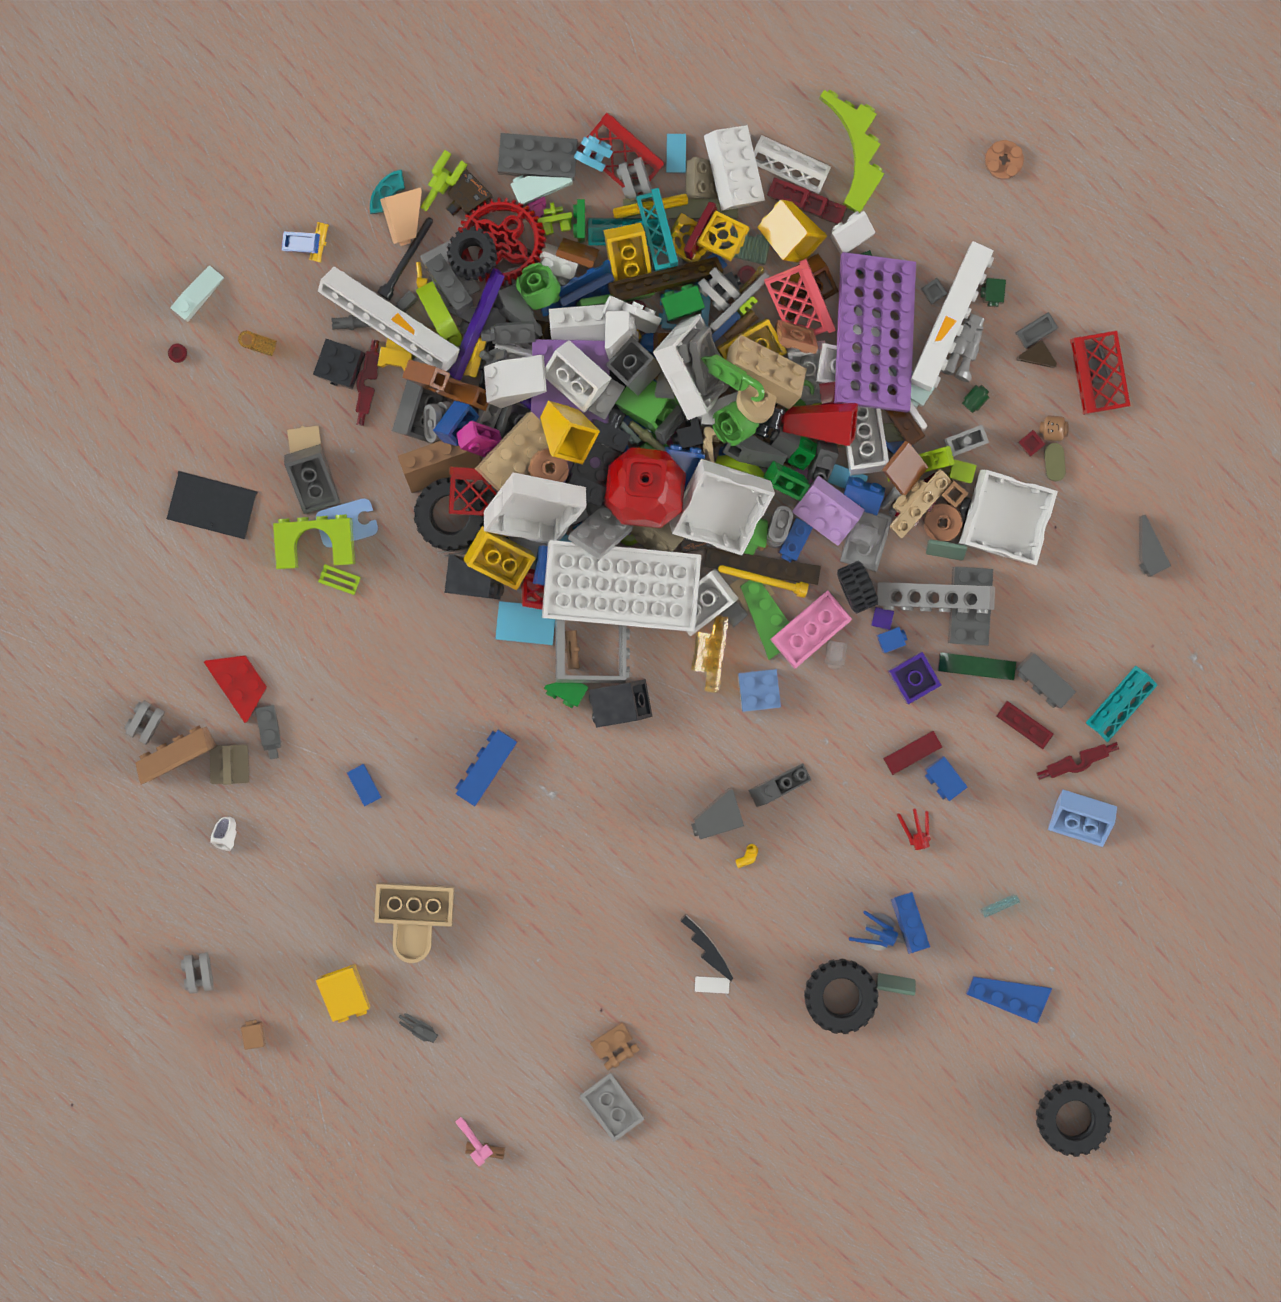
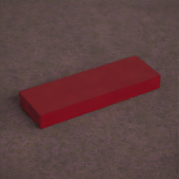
M708 202L683 249L687 259L693 260L699 248L697 245L698 239L715 210L718 211L716 204L713 202Z
M1008 701L1005 702L996 715L997 718L1041 749L1045 748L1054 733Z
M932 730L884 757L883 760L891 774L894 775L941 749L942 745Z

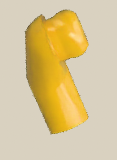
M755 844L747 846L744 857L735 859L738 869L755 862L758 855V847Z

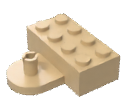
M740 335L731 344L726 360L759 381L765 391L764 398L760 402L751 400V397H758L759 395L758 391L751 385L744 391H738L737 407L748 420L754 423L766 422L774 412L775 403L790 409L801 398L806 368L743 335Z
M528 412L475 468L498 492L513 472L531 476L528 468L532 457L539 450L549 448L541 420L534 413ZM552 463L546 464V465H545V468H546L545 471H546V472H548V471L552 472V471H553V469H552V465H553V464H552Z
M383 882L376 884L374 923L394 924L393 950L399 959L407 963H416L423 960L431 949L432 927L453 925L455 886Z

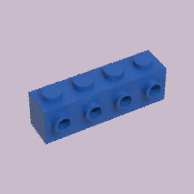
M499 729L497 732H491L487 738L489 744L486 748L482 747L476 755L479 758L476 764H470L466 771L468 776L465 780L461 779L455 787L458 790L456 795L473 806L477 805L518 742Z

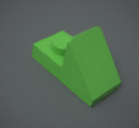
M760 518L756 524L754 534L744 553L754 555L758 546L766 547L768 521L766 519Z

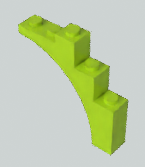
M824 90L819 100L830 107L841 120L848 132L853 147V180L843 205L847 206L854 213L857 211L860 213L884 176L881 167L874 163L873 165L869 164L881 145L878 142L879 139L872 134H865L877 114L874 112L875 109L868 104H860L856 110L851 102L847 100L843 102L838 99V95L835 92Z

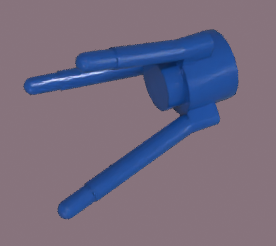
M864 911L863 913L885 928L882 931L870 927L865 928L867 931L879 935V940L882 941L849 937V941L881 945L886 948L888 945L893 947L898 936V932L893 931L894 927L885 924L872 914Z

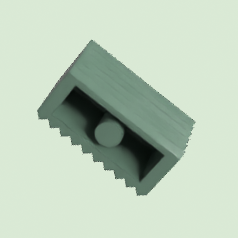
M734 232L733 236L738 238V234ZM748 232L745 236L743 247H740L739 254H735L734 258L765 265L770 243L764 235L757 234L756 237L749 236Z

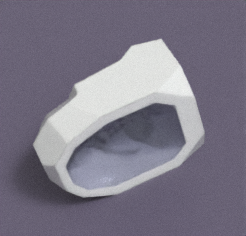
M227 816L221 818L216 823L210 841L216 848L231 851L237 833L235 819Z

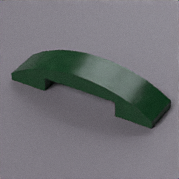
M940 652L938 671L1014 680L1017 662Z

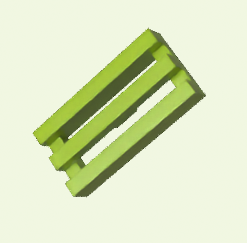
M754 296L750 297L737 312L743 316L758 301Z
M324 564L318 582L355 595L361 577ZM327 569L356 579V581L353 583L326 573ZM324 577L353 586V589L350 590L325 581Z

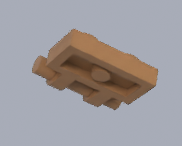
M623 1022L590 1042L600 1060L608 1056L609 1061L604 1064L607 1071L613 1067H618L620 1062L628 1057L629 1059L632 1058L634 1053L640 1050L637 1044L631 1047L628 1046L627 1042L633 1038ZM622 1046L624 1051L615 1057L613 1051Z

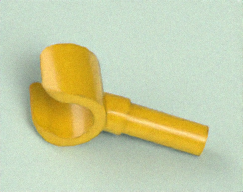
M416 262L417 287L420 288L428 284V278H422L421 262Z

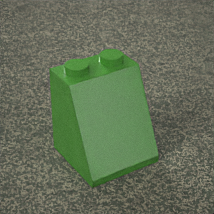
M653 380L639 395H636L626 386L615 404L621 412L654 434L677 405L680 406L676 396L675 399L656 398L655 389L657 383Z

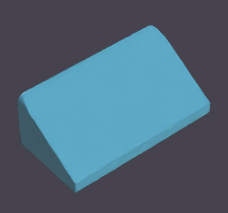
M835 464L828 483L845 489L850 476L849 469ZM859 474L850 477H859L867 482L869 476Z

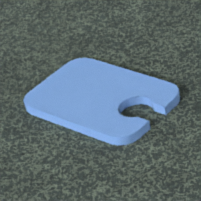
M365 498L321 510L316 514V516H328V519H336L335 515L347 514V518H352L354 541L373 536L378 531L376 520L370 521L366 525L358 521V515L361 512L373 511L371 502ZM319 529L323 544L331 548L332 542L330 537Z

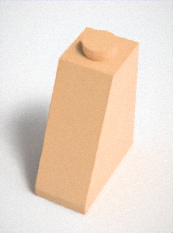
M421 187L380 199L393 244L400 243V246L411 243L410 239L416 238L422 193Z

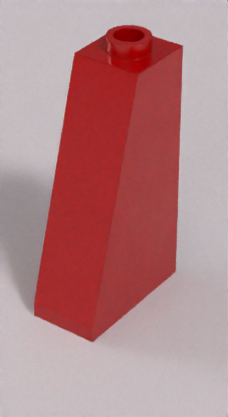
M858 403L792 406L785 415H782L781 424H784L783 432L850 446L856 434Z

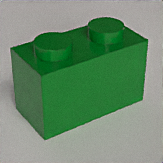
M692 284L682 287L680 292L675 293L673 290L663 294L664 297L660 301L668 322L705 309L698 286L693 287Z
M775 461L771 463L763 476L764 479L772 482L774 489L799 501L802 500L811 486L804 475Z

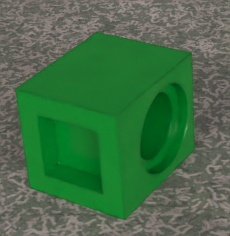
M801 436L799 447L787 462L804 471L815 457L818 444Z

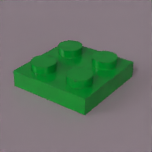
M577 199V204H573L574 219L577 218V224H573L574 238H577L578 243H586L585 199Z

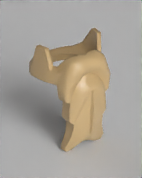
M705 427L703 430L705 460L714 463L712 442L722 441L717 437L714 429Z

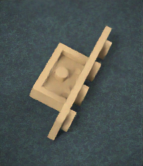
M938 470L928 483L919 479L906 496H899L892 505L900 514L891 523L890 528L900 538H903L951 484L950 478L942 470Z

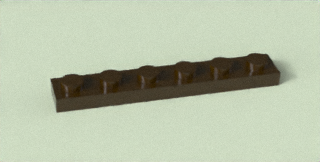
M716 256L608 283V289L611 296L623 301L699 282L703 278L706 280L713 277L709 272L715 267L722 274L724 271Z
M707 548L704 567L718 569L720 565L770 578L805 582L813 585H818L821 566L793 561L790 563L786 560L750 554L739 555L730 551Z

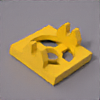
M715 210L698 239L697 245L732 261L734 255L739 254L740 247H743L745 236L750 228ZM719 223H726L724 227L715 228V225ZM732 226L737 230L738 238L731 235L730 229ZM725 230L729 234L728 237L723 240L718 238V233ZM711 233L714 234L717 239L714 245H712L709 241ZM727 241L734 244L728 249H719L721 244Z
M680 213L670 231L676 255L688 263L699 261L707 249L699 246L693 260L687 259L683 250L686 245L683 243V236H691L698 222ZM684 225L691 226L688 232L682 233L679 231ZM675 237H678L680 240V248L675 243Z

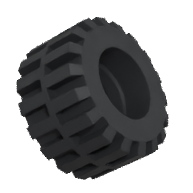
M470 227V230L463 228V232L457 231L455 233L456 237L452 236L450 238L451 244L448 243L447 245L449 263L453 271L457 272L461 278L464 276L466 280H470V277H473L475 281L481 276L483 279L486 277L485 273L490 274L492 272L491 268L496 266L497 251L494 241L487 232H483V229L479 228L476 231L475 227ZM477 246L483 249L482 256L476 261L468 262L461 258L463 251L468 247Z
M856 561L837 570V576L845 597L856 614L878 605L876 591L863 563Z

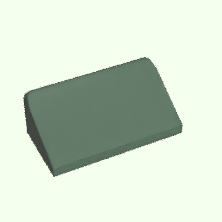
M932 539L928 540L926 548L927 555L960 561L964 559L967 551L966 545Z
M878 973L876 981L878 990L911 996L915 995V979Z

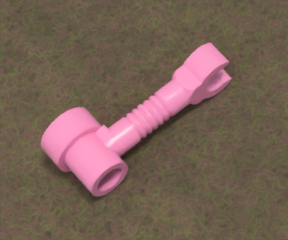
M460 1117L455 1122L476 1150L470 1156L480 1167L493 1152L487 1144L483 1146L466 1121Z

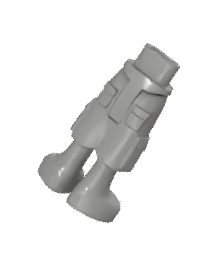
M971 313L969 319L965 320L960 336L955 337L953 341L956 343V346L948 359V364L945 370H940V372L953 375L958 359L962 356L963 360L956 371L955 378L970 383L972 376L969 372V366L971 361L976 360L979 352V343L982 330L984 329L982 327L984 318Z

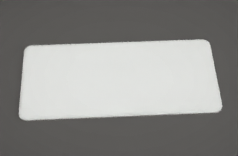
M696 976L695 992L728 994L730 980L727 978Z

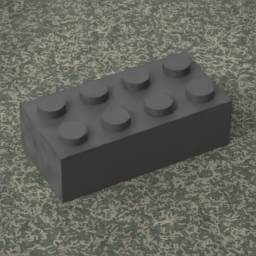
M501 133L498 174L510 176L523 175L524 177L571 178L572 181H575L577 159L574 158V155L578 149V139Z
M953 567L952 585L992 586L993 569ZM954 593L951 596V602L953 604L957 603L958 601V595L956 593ZM975 594L970 597V603L974 605L977 602ZM951 608L948 643L989 646L991 610H988V613H976L977 609H969V613L958 612V609Z

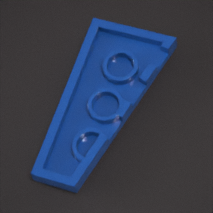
M607 259L602 262L601 266L597 268L592 267L587 270L586 274L570 279V282L564 286L560 285L559 296L562 297L606 273H612L610 261ZM608 283L565 306H561L559 301L547 307L540 308L543 317L548 316L549 309L576 307V303L581 299L609 295Z
M973 976L966 994L1038 1024L1052 988Z

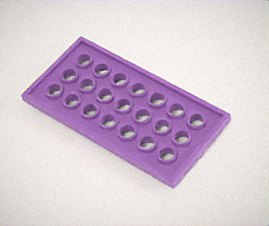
M846 252L841 254L834 404L858 403L859 407L901 412L910 411L916 262ZM856 270H861L863 272V279H860L856 276ZM874 272L881 274V281H877L874 278ZM893 274L899 276L900 283L893 282ZM855 288L862 290V297L855 295ZM873 291L880 292V300L874 298ZM892 293H896L899 296V302L892 300ZM854 307H859L862 310L861 316L854 313ZM873 309H877L880 312V318H875L872 315ZM892 311L898 314L899 319L897 321L891 318L890 313ZM854 325L861 328V334L854 333ZM872 328L879 330V337H875L871 333ZM890 330L897 332V339L891 338ZM853 344H857L860 346V353H855L853 351ZM871 346L878 348L879 354L877 356L871 353ZM889 349L896 350V358L889 355ZM852 363H857L859 365V372L853 371L851 367ZM870 365H875L878 368V374H873L870 371ZM889 367H893L896 370V376H891L888 373ZM852 381L858 383V391H855L851 388ZM869 384L877 386V393L870 391ZM888 386H893L895 388V395H891L888 393Z

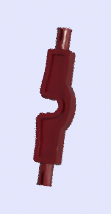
M373 339L371 340L370 351H366L363 370H361L357 377L356 387L359 394L356 405V412L358 413L356 425L364 426L366 414L370 413L375 389L365 386L364 382L367 379L376 380L378 377L377 364L379 353L377 351L380 342L378 340L376 342Z
M1115 742L1107 746L1101 744L1093 748L1081 750L1079 752L1081 759L1079 765L1075 764L1072 756L1069 755L1047 765V769L1037 772L1036 775L1041 780L1048 776L1054 778L1067 772H1082L1089 768L1093 762L1109 757L1110 752L1119 750L1118 743Z

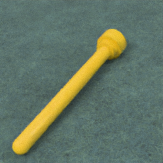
M724 565L718 567L720 573L790 590L798 597L805 598L809 584L805 582H796L794 584Z

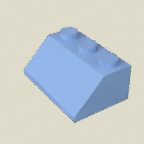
M1062 789L1048 830L1103 847L1115 824L1117 806Z

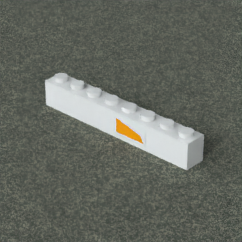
M974 241L970 244L911 377L912 384L929 392L933 387L937 388L941 379L938 376L940 370L944 371L949 360L946 359L948 352L952 354L956 343L953 341L956 335L960 336L964 326L961 323L964 318H968L971 312L969 305L971 301L975 302L979 291H976L979 284H983L987 276L984 274L986 267L990 268L994 260L992 253L994 250Z
M333 267L320 280L319 293L428 365L447 371L456 362L459 348L390 302H387L360 282L349 277L343 271Z

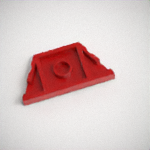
M244 655L204 661V664L243 722L247 723L267 689L266 684L248 657Z

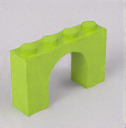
M347 514L335 515L336 519H328V516H316V520L309 521V517L297 518V522H290V518L278 519V523H273L276 569L298 568V540L305 531L314 528L324 531L330 537L334 565L355 564L352 518H347Z

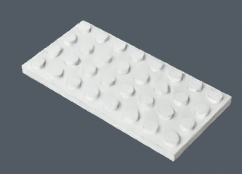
M548 540L542 618L695 632L701 555L614 546L599 560L573 542Z

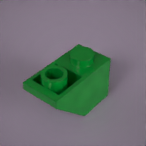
M555 682L545 685L544 689L547 690L546 694L554 699L558 696L564 700L563 704L573 708V706L578 707L588 686L583 683Z

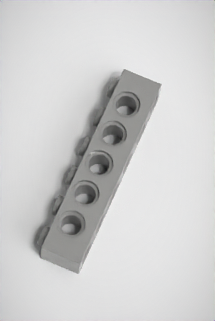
M878 582L877 597L878 605L883 606V610H894L895 606H901V610L913 611V607H920V611H932V608H939V612H950L951 608H955L961 613H969V609H977L976 613H988V610H994L995 587ZM897 592L902 594V599L899 602L895 599ZM919 592L921 599L916 603L914 601V594ZM935 593L939 595L937 603H934L932 600V596ZM954 593L958 595V601L955 604L951 602V596ZM973 594L977 596V602L974 605L970 603V597Z

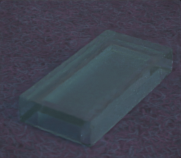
M1013 894L982 908L981 913L986 918L1020 903L1017 895Z

